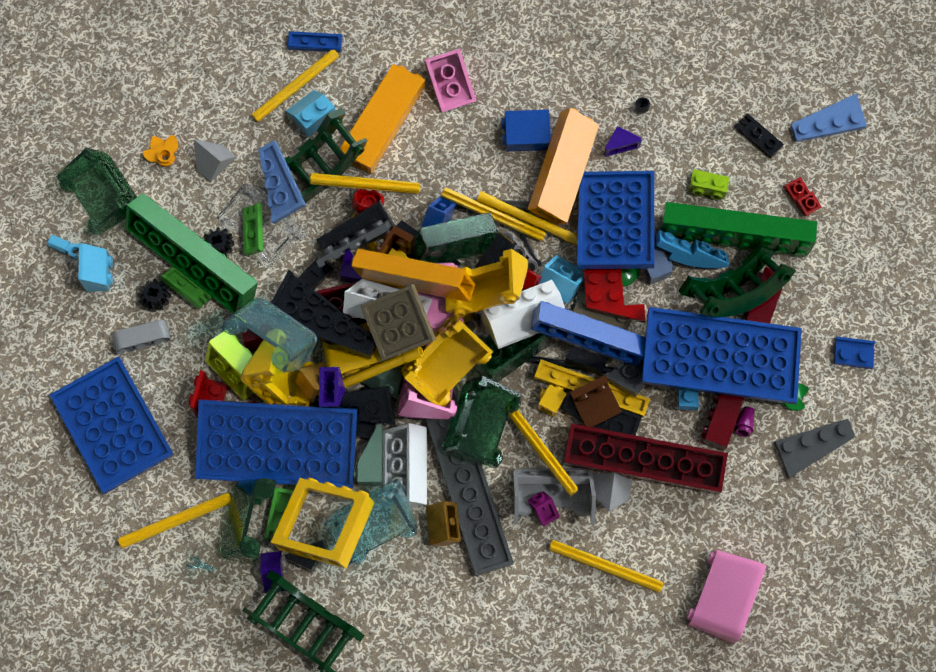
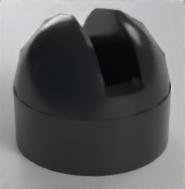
M641 97L636 100L635 108L637 112L641 114L648 112L650 101L647 98Z

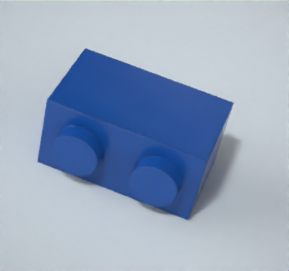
M439 196L428 206L421 226L431 233L439 234L450 223L457 204Z

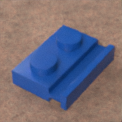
M837 336L835 338L834 365L873 369L875 341Z

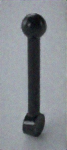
M521 233L520 238L526 244L532 258L537 262L538 267H540L541 261L538 260L527 240V235Z

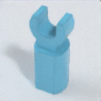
M51 235L47 243L48 247L64 254L68 253L71 258L78 259V256L73 251L79 250V244H71L67 240Z

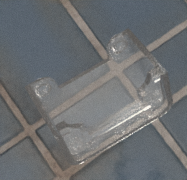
M243 184L216 218L221 222L220 226L223 229L236 231L243 238V208L260 203L262 205L263 252L258 253L257 259L261 267L271 269L299 245L308 234L290 215L275 224L272 223L270 217L272 216L271 209L267 201L269 199L268 193L259 186Z

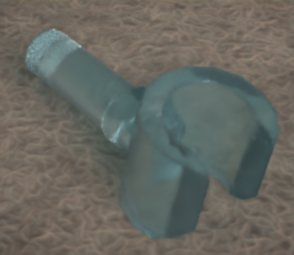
M189 557V559L194 560L195 565L187 564V568L194 569L199 567L215 572L216 567L204 564L200 561L199 557Z

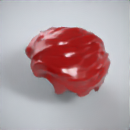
M359 188L354 193L351 204L359 214L379 201L384 206V197L376 190L368 191Z

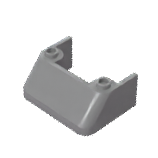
M518 468L514 470V524H518V515L527 516L533 512V508L529 505L528 500L535 494L544 491L553 499L556 507H572L573 512L578 516L585 517L589 515L591 525H595L596 492L592 471L585 468H563L578 487L576 493L569 495L549 468Z

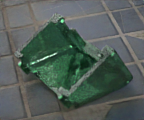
M86 147L56 176L61 188L65 191L74 192L91 217L87 221V228L92 234L101 235L123 222L126 218L127 205L137 198L113 159L103 151Z
M484 376L467 380L461 390L456 405V413L451 419L443 443V451L488 467L497 468L503 460L502 451L497 448L508 414L520 408L522 394Z
M260 478L241 481L235 485L220 543V554L224 559L257 566L260 544L257 539L247 536L253 506H261L265 499L273 498L276 480Z

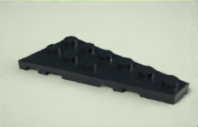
M288 270L263 316L264 321L371 359L377 347L371 333L362 326H358L348 315L340 312L335 305L317 291L308 287L303 280H299L290 270Z

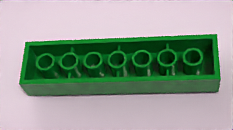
M144 193L127 205L124 229L194 282L236 317H238V308L253 304L258 285L254 277L244 272L237 264L231 262L223 253L218 252L210 243L200 238L196 232L191 231L180 220H177L166 209L160 207L152 198L147 197Z
M665 202L661 214L660 230L669 232L674 237L688 242H693L697 239L701 242H707L709 245L715 243L721 247L737 246L741 250L755 249L758 244H761L779 255L790 253L796 257H805L809 255L816 243L817 221Z

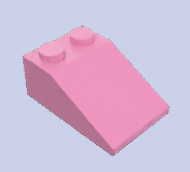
M460 48L424 60L441 112L476 102Z

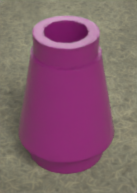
M743 408L734 426L737 435L749 437L754 432L755 410L753 408Z

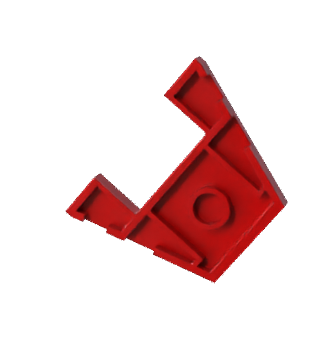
M622 269L584 270L586 306L588 310L608 315L613 314L625 319L646 323L644 304L624 305Z

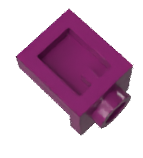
M546 492L537 493L528 500L529 505L534 509L538 521L543 527L560 517L553 499Z

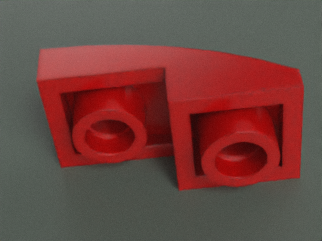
M801 177L783 186L805 217L822 207L813 191L809 192Z

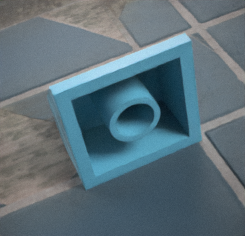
M313 90L285 112L309 138L317 132L316 130L322 124L326 115L336 109L324 94Z
M80 243L78 280L87 292L110 291V285H113V275L110 273V267H113V257L110 256L107 249Z
M555 255L544 266L540 274L542 278L539 284L552 280L560 292L563 302L568 304L585 280L584 270L577 269L576 265Z

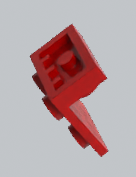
M200 370L199 375H196L194 379L195 390L194 394H191L189 397L188 405H190L195 416L198 417L199 400L224 401L228 385L224 382L210 380L205 371Z

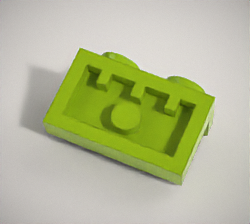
M693 169L689 192L696 196H711L714 200L725 199L730 177Z

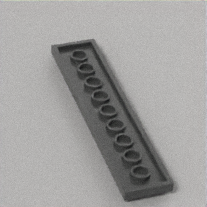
M455 385L451 399L455 401L457 406L454 417L451 416L450 419L425 418L451 501L457 503L459 526L475 576H479L514 565Z

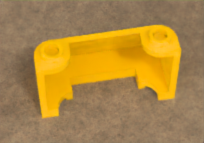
M513 249L503 251L500 262L472 270L468 267H463L476 284L470 302L445 298L446 311L461 318L469 313L503 304L516 303L521 296L528 270V260Z
M456 315L449 317L434 333L435 341L421 346L424 357L410 363H405L401 368L403 377L431 403L442 407L446 406L451 400V389L476 363L486 364L491 359V354L493 353Z
M367 323L358 325L371 333ZM322 342L326 367H340L342 379L345 376L349 377L384 362L377 347L371 359Z
M279 330L269 332L243 369L241 381L266 403L313 406V403L307 399L295 382L299 369L314 365V363L305 362L299 364L280 347L286 342V337Z

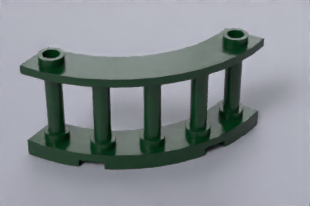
M342 108L326 115L322 124L316 130L318 135L313 140L308 139L298 148V154L292 158L289 156L285 158L290 171H296L309 187L301 192L305 204L329 186L310 184V176L302 168L303 162L313 158L325 174L341 176L365 150L364 147L368 140L364 138L356 142L343 126L342 120L346 113ZM336 129L350 145L346 154L343 153L332 139V134ZM325 143L328 144L340 159V162L332 170L318 154V150Z
M758 244L751 254L742 261L743 265L736 270L731 269L714 279L688 275L678 292L687 297L697 298L704 305L699 312L702 315L709 317L735 316L750 311L769 300L790 281L796 270L784 264L778 266L771 259L775 252L766 246ZM767 265L774 273L763 282L756 274ZM750 280L757 288L745 293L740 286ZM730 291L737 295L734 298H724L722 294Z
M271 570L266 577L273 581L270 584L272 587L253 613L245 607L242 611L248 615L246 619L254 625L260 623L319 665L317 668L319 671L336 672L330 667L347 642L353 638L361 642L365 635L343 619L327 611L325 607L312 598L307 597L300 592L301 590ZM283 589L290 594L289 600L273 623L269 625L260 616L277 592H281ZM301 602L308 607V613L289 639L277 630L295 604ZM320 615L327 620L325 623L326 627L307 652L296 643L314 617L317 618ZM339 628L343 631L341 633L342 637L323 663L315 655L331 632Z

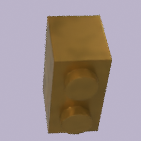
M442 501L426 506L430 545L447 546L461 542L457 503Z

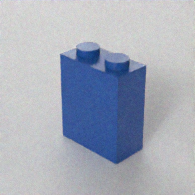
M549 109L505 111V118H501V128L505 129V135H502V146H506V152L548 150L551 141Z

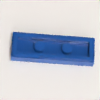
M289 31L287 49L320 52L335 50L341 53L343 35Z

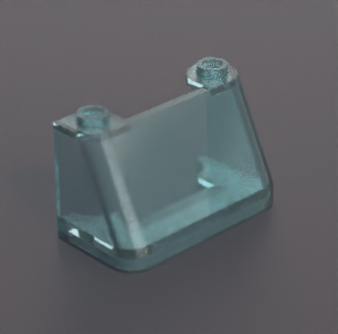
M264 298L251 300L228 316L220 329L230 335H237L250 329L276 347L272 354V362L283 372L301 369L317 343V337L313 331Z
M395 479L368 493L369 497L374 501V506L348 566L354 562L356 564L363 562L369 551L398 536L410 538L417 533L418 524L399 479ZM354 501L335 511L324 524L335 544Z

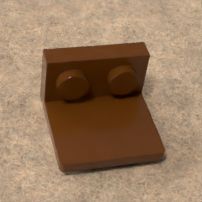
M394 226L391 231H387L382 246H378L375 252L389 254L393 248L412 257L415 252L414 236Z
M606 375L570 392V397L585 426L593 427L622 412L608 385L609 381Z

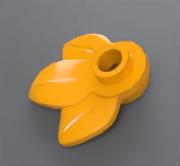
M174 135L169 136L166 141L152 136L150 141L151 149L143 151V155L149 162H158L159 165L168 167L175 161L174 153L178 150V141ZM168 156L169 159L163 160V157Z

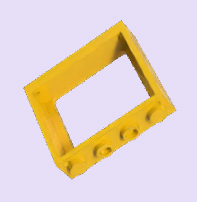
M299 478L270 543L279 551L347 569L374 506V501L367 492L362 490L355 492L346 486L339 488L329 482H324L323 484L313 478H308V480ZM309 491L354 501L333 550H326L288 539Z

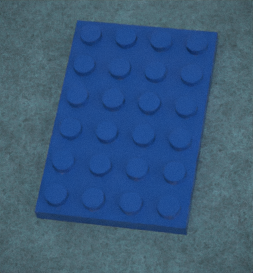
M654 171L584 172L579 185L577 269L654 268Z
M119 356L50 394L104 495L174 455Z

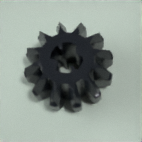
M219 227L214 232L210 229V234H204V241L210 243L213 248L223 253L227 258L226 252L232 253L231 247L235 245L232 240V234H228L227 229L221 231Z
M153 279L151 284L149 281H146V287L140 286L142 292L138 293L139 298H141L139 302L141 305H145L146 310L152 308L153 312H156L157 307L161 310L164 309L163 303L169 305L167 299L171 298L170 288L165 286L164 281L161 280L158 283L156 279Z

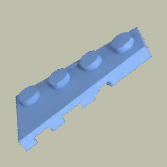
M857 94L791 124L795 142L865 129L867 127Z
M272 141L258 150L262 172L266 181L264 184L269 198L267 201L271 209V222L275 224L305 207L306 204L278 143Z

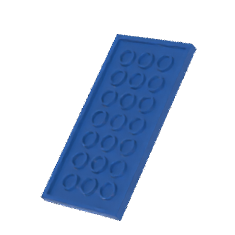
M649 307L641 383L796 404L798 399L802 328L726 317H709L697 313Z
M200 399L195 479L297 485L299 478L307 480L308 478H313L319 483L329 482L339 488L341 486L353 488L358 409Z

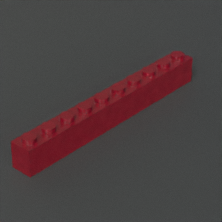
M765 267L763 272H758L757 276L765 282L774 272L770 268ZM782 288L763 304L743 314V316H746L745 320L770 324ZM715 394L713 399L716 402L715 408H711L707 419L710 420L709 425L704 426L701 437H704L703 444L722 451L726 450L744 397Z

